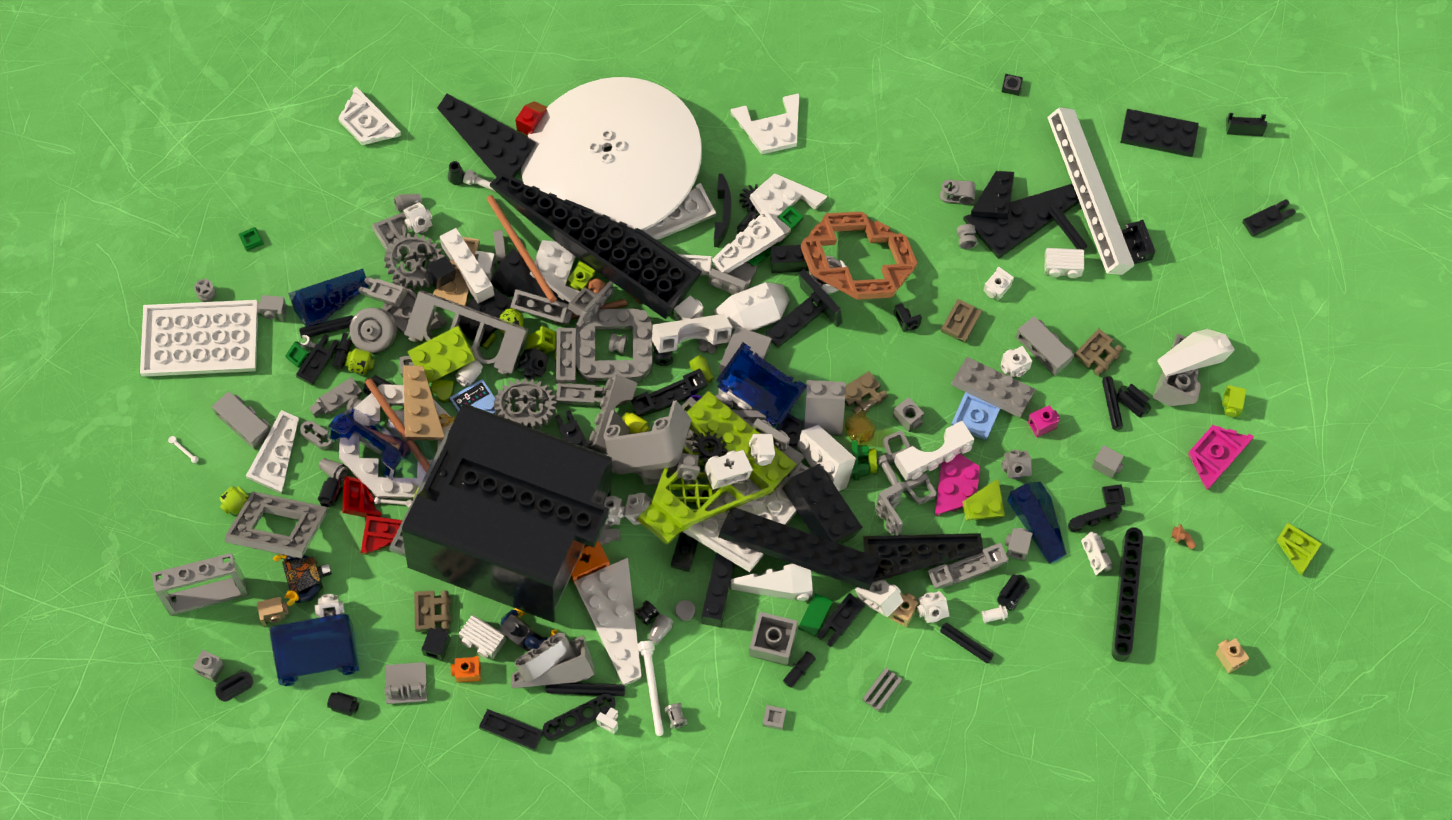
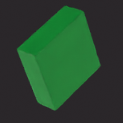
M256 227L239 233L246 251L264 244Z
M295 341L285 357L297 368H300L310 354V351L298 341Z

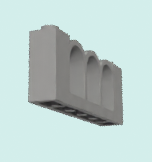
M423 290L418 292L404 335L409 336V340L419 343L420 341H429L434 338L431 335L430 326L438 306L455 313L450 330L459 325L462 315L480 322L471 347L478 361L485 364L495 362L494 367L498 369L497 372L505 375L515 372L529 329ZM486 325L506 331L499 352L492 359L486 358L480 351V343Z

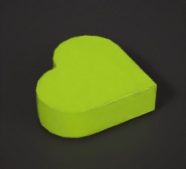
M437 379L432 382L431 389L437 395L440 402L446 403L450 401V397L453 395L455 383L450 380Z
M877 448L869 450L870 473H878Z

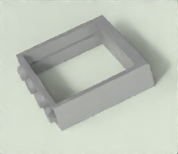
M232 553L152 573L155 592L170 616L249 596L245 577ZM229 558L231 563H224L223 559ZM228 575L232 576V578L171 594L168 593L169 590ZM176 598L177 602H172L171 599Z

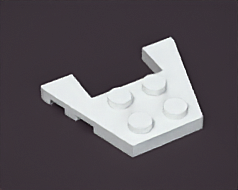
M799 94L783 97L785 114L751 121L747 106L731 109V115L738 121L742 130H745L749 139L761 154L796 147Z
M775 173L750 194V200L759 214L765 209L785 233V237L791 232V228L777 218L780 214L800 199L814 210L820 207L827 199L826 195Z
M542 240L534 263L549 287L558 294L559 298L565 299L570 303L580 292L565 285L576 256L555 241Z

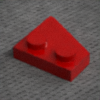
M346 476L344 479L342 513L366 518L367 516L381 517L380 510L377 511L374 505L375 500L369 492V488L358 478Z
M367 516L361 554H367L390 546L403 520Z

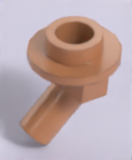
M593 279L588 283V289L596 294L606 286V283L601 279Z
M1181 524L1173 528L1171 538H1174L1175 543L1184 539L1189 549L1196 547L1191 535L1184 530Z

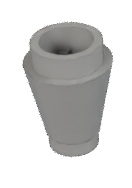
M420 193L398 194V196L394 197V205L397 211L403 212L404 209L418 202L422 204Z
M323 458L319 463V468L323 472L341 482L348 475V468L344 464Z
M660 613L659 617L655 618L648 639L658 645L673 628L672 624L674 621Z

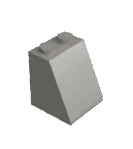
M807 380L804 429L819 425L829 435L842 436L846 382Z

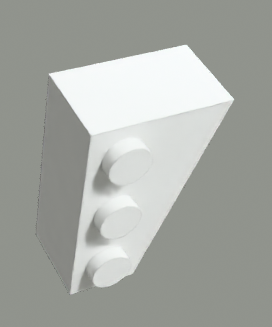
M819 425L802 430L797 446L810 466L813 467L820 463L837 490L846 489L856 458Z

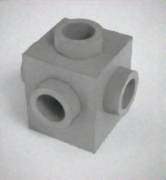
M1011 450L1009 453H1004V460L1001 461L1002 471L1006 472L1008 478L1020 479L1023 476L1032 475L1031 457L1027 450Z

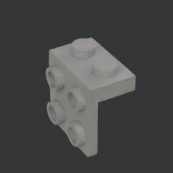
M745 262L728 274L718 271L717 268H712L709 273V285L732 294L748 289L756 273L757 266L752 267L748 262Z

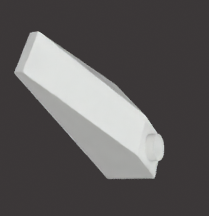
M1205 329L1193 332L1157 361L1167 377L1222 363L1235 349L1226 334Z
M795 564L785 565L784 570L781 571L769 569L761 576L750 574L731 579L730 582L731 590L789 600L806 601L813 594L811 570Z

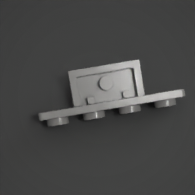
M609 281L598 294L584 287L569 303L567 309L580 316L577 326L581 327L584 322L588 323L592 314L595 315L599 307L604 305L606 299H610L614 292L612 288L613 282Z
M739 416L760 434H772L774 446L797 464L793 471L797 469L804 455L788 446L790 438L785 432L774 429L765 420L761 421L757 418L754 423H751L742 416Z

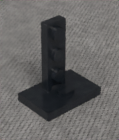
M805 269L798 275L800 287L809 298L765 332L767 337L772 338V342L777 348L822 313L836 327L842 323L840 307Z

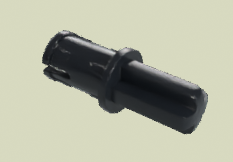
M349 333L342 334L339 347L335 349L336 355L332 366L336 370L343 369L352 344L351 337L348 338Z
M806 651L797 664H793L792 670L783 679L784 684L792 688L802 675H806V670L816 660L815 656Z

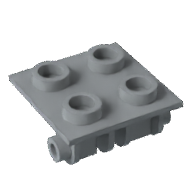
M426 662L385 665L386 704L427 701Z

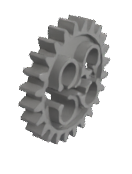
M407 233L406 238L400 235L399 240L394 238L393 243H389L388 249L385 252L384 261L386 263L384 267L389 268L387 274H393L392 280L399 279L398 285L404 282L405 288L411 285L413 290L416 285H418L420 290H422L423 285L429 288L430 284L425 278L426 269L423 268L425 262L432 254L433 258L429 260V263L445 256L441 254V248L436 249L437 243L431 244V238L426 241L424 240L425 235L418 238L417 233H415L414 237ZM401 253L405 254L406 256H405V258H404V261H403V262L400 264V266L396 269L397 264L400 263L401 258H402V254H401Z
M524 378L523 382L516 379V384L509 381V387L503 385V390H498V395H495V414L534 429L536 426L542 429V423L548 425V420H553V415L556 414V396L552 395L553 390H548V385L541 387V381L537 384L534 383V379L527 382L526 378ZM513 398H515V412H512ZM536 398L539 399V412H536Z

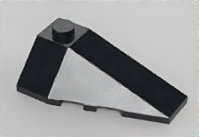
M512 249L500 262L490 282L493 287L508 297L514 296L515 289L546 297L537 280L530 275L531 271L520 253ZM552 290L555 297L557 298L556 301L569 304V302H567L565 299L562 300L561 298H559L558 294Z

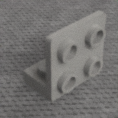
M899 482L880 492L876 505V513L887 523L886 528L889 533L897 536L901 535L903 522L894 510L899 506L903 491Z

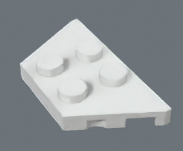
M355 87L351 99L347 101L345 109L338 118L339 122L361 145L399 137L401 132Z

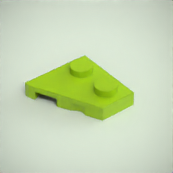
M999 480L993 481L963 501L966 521L1003 518L1005 516Z
M1289 523L1286 524L1276 540L1300 575L1303 574L1322 544Z

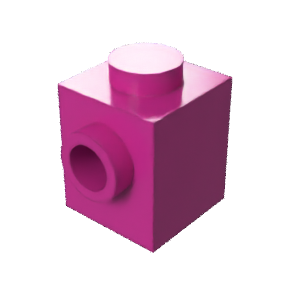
M1048 405L1031 413L1027 422L1035 436L1039 437L1056 429L1060 418L1057 411Z

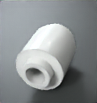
M475 360L461 367L456 373L457 382L464 387L471 386L482 373V364Z

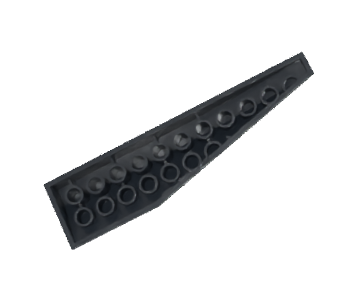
M501 173L490 183V187L545 234L664 319H667L673 312V309L681 303L702 273L700 269L641 229H633L624 222L620 221L618 223L613 221L607 215L596 214L590 208L568 199L562 200L557 198V195L553 193L547 194L540 191V188L536 186L525 185L523 181Z

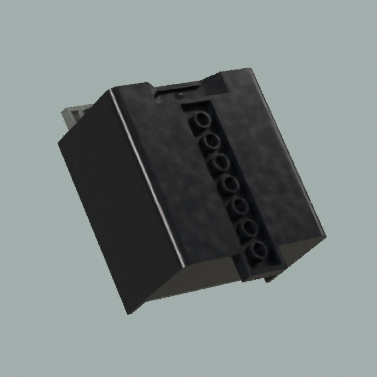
M463 403L450 430L447 431L389 549L391 552L406 557L407 568L554 623L556 607L585 544L595 547L610 514V508L603 506L606 497L611 496L612 457Z

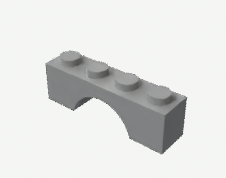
M618 374L608 379L605 386L607 390L606 395L603 396L600 402L601 412L597 414L594 422L596 428L589 437V442H591L590 449L608 455L603 435L610 412L617 405H625L633 400L637 382Z

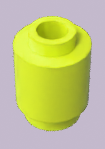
M626 412L623 415L622 420L630 428V434L649 431L646 420L634 413Z

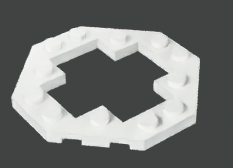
M381 384L378 387L389 405L404 406L403 385ZM371 393L341 419L339 460L377 498L413 499L426 475L419 461L417 478L378 477V458H359L360 423H380V404ZM433 399L445 437L454 419ZM438 440L437 451L443 440Z

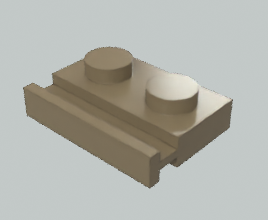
M957 299L941 328V332L966 343L982 314V310H978L975 306Z

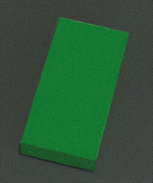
M815 593L798 629L816 637L833 601Z

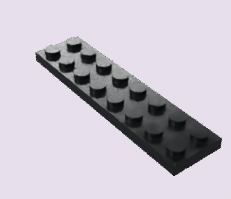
M735 507L729 510L718 538L866 590H870L881 560L879 557Z

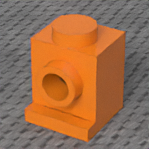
M479 656L455 658V664H451V675L455 676L456 682L481 681ZM468 667L467 670H462L461 668Z

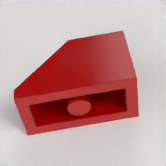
M535 101L524 105L515 119L517 131L527 136L532 134L547 111V107Z

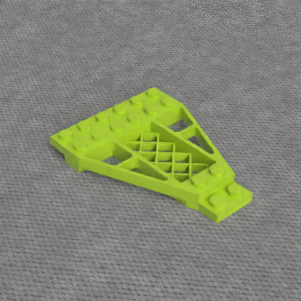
M709 391L686 412L692 419L689 429L700 438V433H703L704 436H707V431H710V436L717 433V439L723 438L721 444L726 443V446L722 447V449H726L727 453L744 450L753 469L749 479L762 490L744 496L730 484L714 489L717 491L712 494L713 488L705 472H699L697 478H707V485L698 484L697 478L696 480L693 479L694 484H684V479L677 477V471L670 478H667L668 468H664L651 504L638 516L637 520L666 545L680 532L689 529L694 524L763 496H770L797 466L794 461L775 446V456L771 464L764 466L755 464V458L751 455L749 441L753 434L760 433ZM707 444L706 448L704 449L709 450V452H712L714 446H711L712 448H709L710 445ZM684 446L683 451H682V453H685V454H692V455H698V454H699V453L691 452V451H690L688 448H686L685 446ZM707 458L705 463L702 462L703 460H698V465L706 466L709 459ZM678 478H680V484H673ZM671 490H681L682 497L674 496ZM685 490H694L695 497H686ZM699 490H708L709 497H699ZM725 492H729L737 499L707 511ZM686 502H696V509H690ZM700 502H706V503L700 508Z

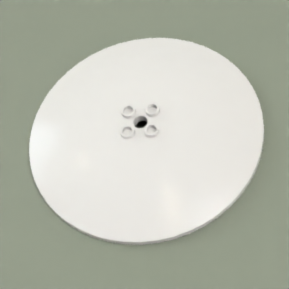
M612 77L599 79L568 91L546 108L547 111L534 132L527 136V138L535 141L536 145L521 167L522 179L525 185L536 186L540 188V191L547 194L553 193L557 195V198L562 200L568 199L594 210L596 214L607 215L613 221L618 223L621 221L626 223L628 227L638 228L643 231L664 220L684 201L696 181L702 157L699 129L687 106L668 89L638 78ZM607 146L612 147V150L609 152L603 151Z

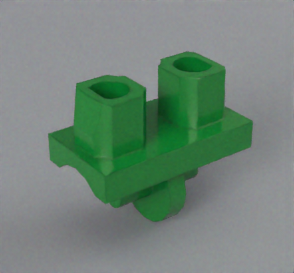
M852 441V455L856 458L852 474L853 481L859 480V476L870 475L869 463H859V458H869V446L858 445V441Z

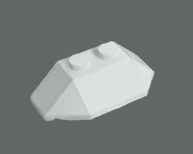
M765 282L730 296L714 310V314H725L732 325L733 331L736 326L754 331L780 321L790 299L783 284Z

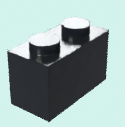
M801 245L771 246L770 260L772 273L801 272L804 269L809 271Z

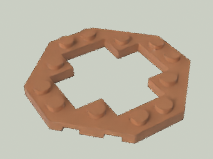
M863 212L826 213L822 221L814 227L810 235L801 244V250L811 275L857 300L892 298L917 266V260L907 236L900 232L896 234L890 231L889 226L878 220L874 222L868 219V215ZM865 230L870 243H888L896 264L882 266L881 271L885 279L853 281L848 267L830 268L822 246L836 245L835 231Z

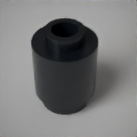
M329 477L324 481L318 496V501L322 506L327 508L336 506L342 491V482L340 480Z
M332 692L329 696L327 707L331 708L334 712L352 716L353 713L356 714L358 711L359 702H357V697L342 692Z

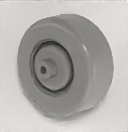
M372 307L365 308L353 317L349 330L350 337L358 349L371 353H380L390 348L397 336V325L393 316L386 310Z

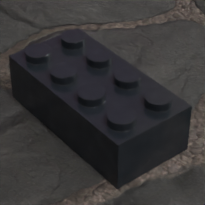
M820 463L791 477L782 487L813 535L842 544L854 538L863 528Z

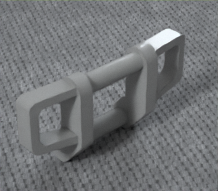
M898 431L884 438L883 445L887 455L877 458L879 466H882L892 486L899 481L890 465L894 463L896 454L912 447L903 431ZM900 438L905 448L892 454L888 442ZM924 472L917 479L899 482L903 488L902 493L907 492L916 505H921L936 497V491L930 483L928 475L924 474ZM925 484L931 494L918 498L912 489Z

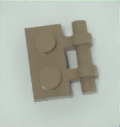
M1098 329L1081 346L1074 357L1088 368L1094 363L1097 368L1093 372L1099 376L1102 372H1106L1109 369V365L1120 357L1119 354L1123 351V348L1117 345L1113 349L1110 346L1113 343V339ZM1103 352L1108 355L1104 360L1100 358Z
M868 371L846 385L845 403L848 407L856 404L857 407L853 409V413L857 416L869 411V408L873 405L882 403L883 399L888 397V394L885 390L880 393L876 392V390L880 389V384L871 372ZM867 396L871 397L869 400L865 402L862 401V399H864Z
M434 591L414 592L415 631L426 632L429 631V628L436 629V623H441V628L448 631L449 623H451V615H449L451 599L449 598V592L441 591V598H435ZM435 606H441V615H435Z

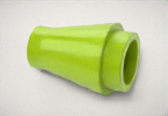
M702 355L693 358L689 362L692 371L701 369L707 383L714 379L707 360Z

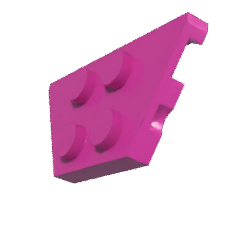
M1215 425L1210 427L1188 453L1205 489H1210L1253 440V435L1239 434L1235 430H1226Z
M961 454L956 455L950 462L944 461L941 463L935 516H941L942 513L960 510L963 507V501L977 493L979 465Z

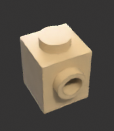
M1236 638L1231 641L1227 639L1221 642L1215 653L1228 673L1245 665L1249 659Z

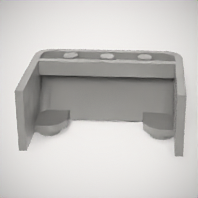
M677 400L673 401L669 416L657 419L652 427V431L628 435L630 428L615 410L610 412L603 437L607 454L612 457V470L616 474L621 475L670 468L680 461L692 419Z

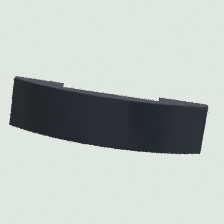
M719 174L718 199H724L723 223L715 222L714 247H718L724 240L731 220V194L723 174Z
M697 369L684 375L680 381L650 394L647 391L634 397L631 403L637 416H644L671 407L675 400L680 403L706 388L708 384L701 369Z

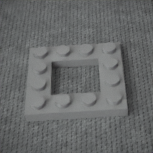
M252 491L226 533L225 542L302 558L327 515V507ZM264 512L299 520L290 536L255 529Z

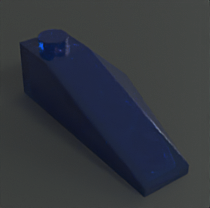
M362 268L289 292L288 294L295 313L303 324L309 327L327 320L333 313L359 295L360 292L358 290L360 287L367 288L369 285L364 282L366 275Z
M1041 481L1026 483L1011 491L1007 501L1026 530L1032 533V539L1048 563L1051 564L1065 556L1066 550L1052 499Z

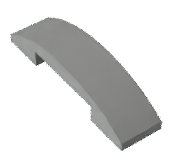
M998 543L983 549L982 553L950 565H940L927 570L934 588L939 589L985 574L1008 562V558L1002 544Z

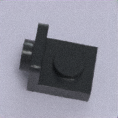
M903 303L895 305L894 315L903 332L913 331L920 326L922 320L920 314L911 317L909 309L905 308Z

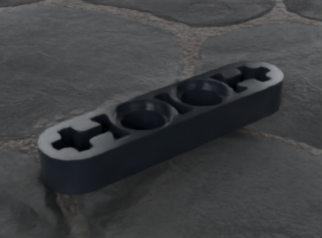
M602 694L547 721L543 726L544 737L554 741L596 721L599 713L594 704L597 703L601 713L606 715L610 708L615 709V698L610 694ZM603 700L611 701L609 708L602 706ZM592 708L594 710L593 716L585 717L583 715L584 709ZM567 717H574L576 723L571 727L567 726L564 723ZM560 721H561L562 727H563V729H564L563 731H561V727H559V723H558V722H560ZM551 726L553 729L557 728L554 735L551 732L547 733Z

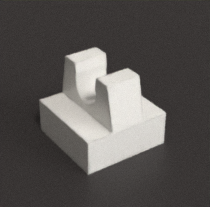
M610 708L606 715L600 712L596 718L597 725L615 734L618 729V722L616 721L618 711Z

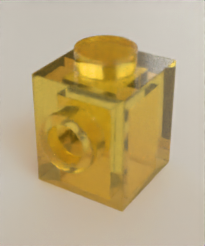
M862 410L846 419L845 428L847 429V434L852 441H858V445L862 442L866 443L874 437L875 426Z

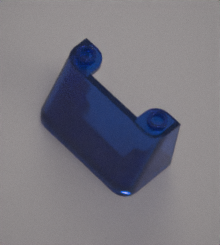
M743 342L716 381L719 384L717 387L725 393L731 392L766 416L765 420L771 425H781L805 392L807 385L800 380L793 382V377L785 375L759 357V354L756 352L753 355L754 352L750 350L751 347Z
M350 408L338 414L328 426L327 438L333 442L340 438L349 440L356 433L383 452L381 462L385 465L384 476L392 481L410 455L409 445L357 409Z
M337 614L282 624L269 629L279 685L291 686L298 680V676L338 669L343 675H351L355 671H359L354 627L347 614Z

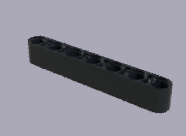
M1135 527L1129 528L1126 531L1122 541L1112 641V656L1119 662L1127 660L1133 648L1143 533ZM1128 537H1135L1137 541L1133 542ZM1127 555H1133L1135 560H1130ZM1125 573H1131L1134 578L1126 577ZM1128 591L1131 593L1132 596L1127 597L1123 594V592ZM1121 610L1129 611L1130 615H1124ZM1119 629H1126L1128 634H1122ZM1123 647L1126 649V653L1119 652L1117 648Z

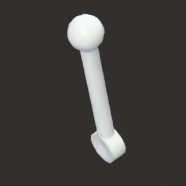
M174 436L169 437V443L176 445L191 458L192 463L199 461V458L193 456L180 445Z
M377 497L374 498L375 504H399L406 505L408 508L410 507L413 501L411 499L407 501H397L380 499Z

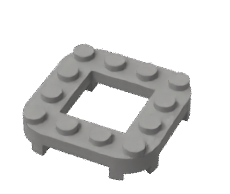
M598 309L595 315L592 314L588 323L584 322L581 327L577 326L576 323V366L578 374L590 384H596V381H608L609 378H613L616 374L634 380L637 383L646 378L652 372L653 367L652 323L647 312L639 309ZM633 329V360L595 361L596 330Z

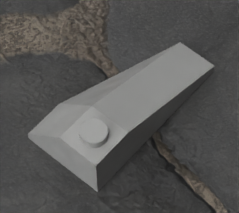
M1177 334L1171 349L1186 337ZM1194 369L1167 377L1162 370L1153 398L1168 406L1196 403L1201 389L1197 378L1199 370Z
M585 636L570 640L569 643L573 653L534 680L525 682L519 671L511 674V687L521 688L573 683L587 680L595 675L594 663Z

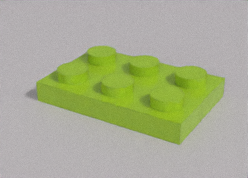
M456 326L407 351L414 366H423L428 384L476 360L460 326Z

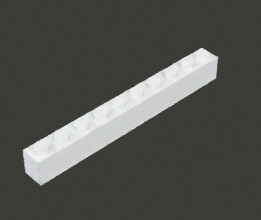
M1059 107L1048 116V120L1106 273L1123 275L1135 266L1077 114L1074 109Z

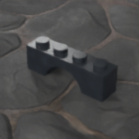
M717 552L703 607L702 624L721 628L735 563Z

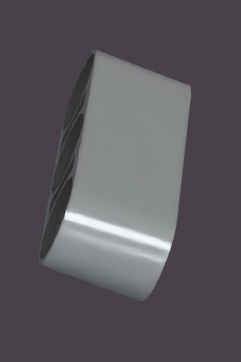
M557 633L542 642L538 649H531L515 661V665L525 682L532 681L568 658L573 653V649L564 633Z

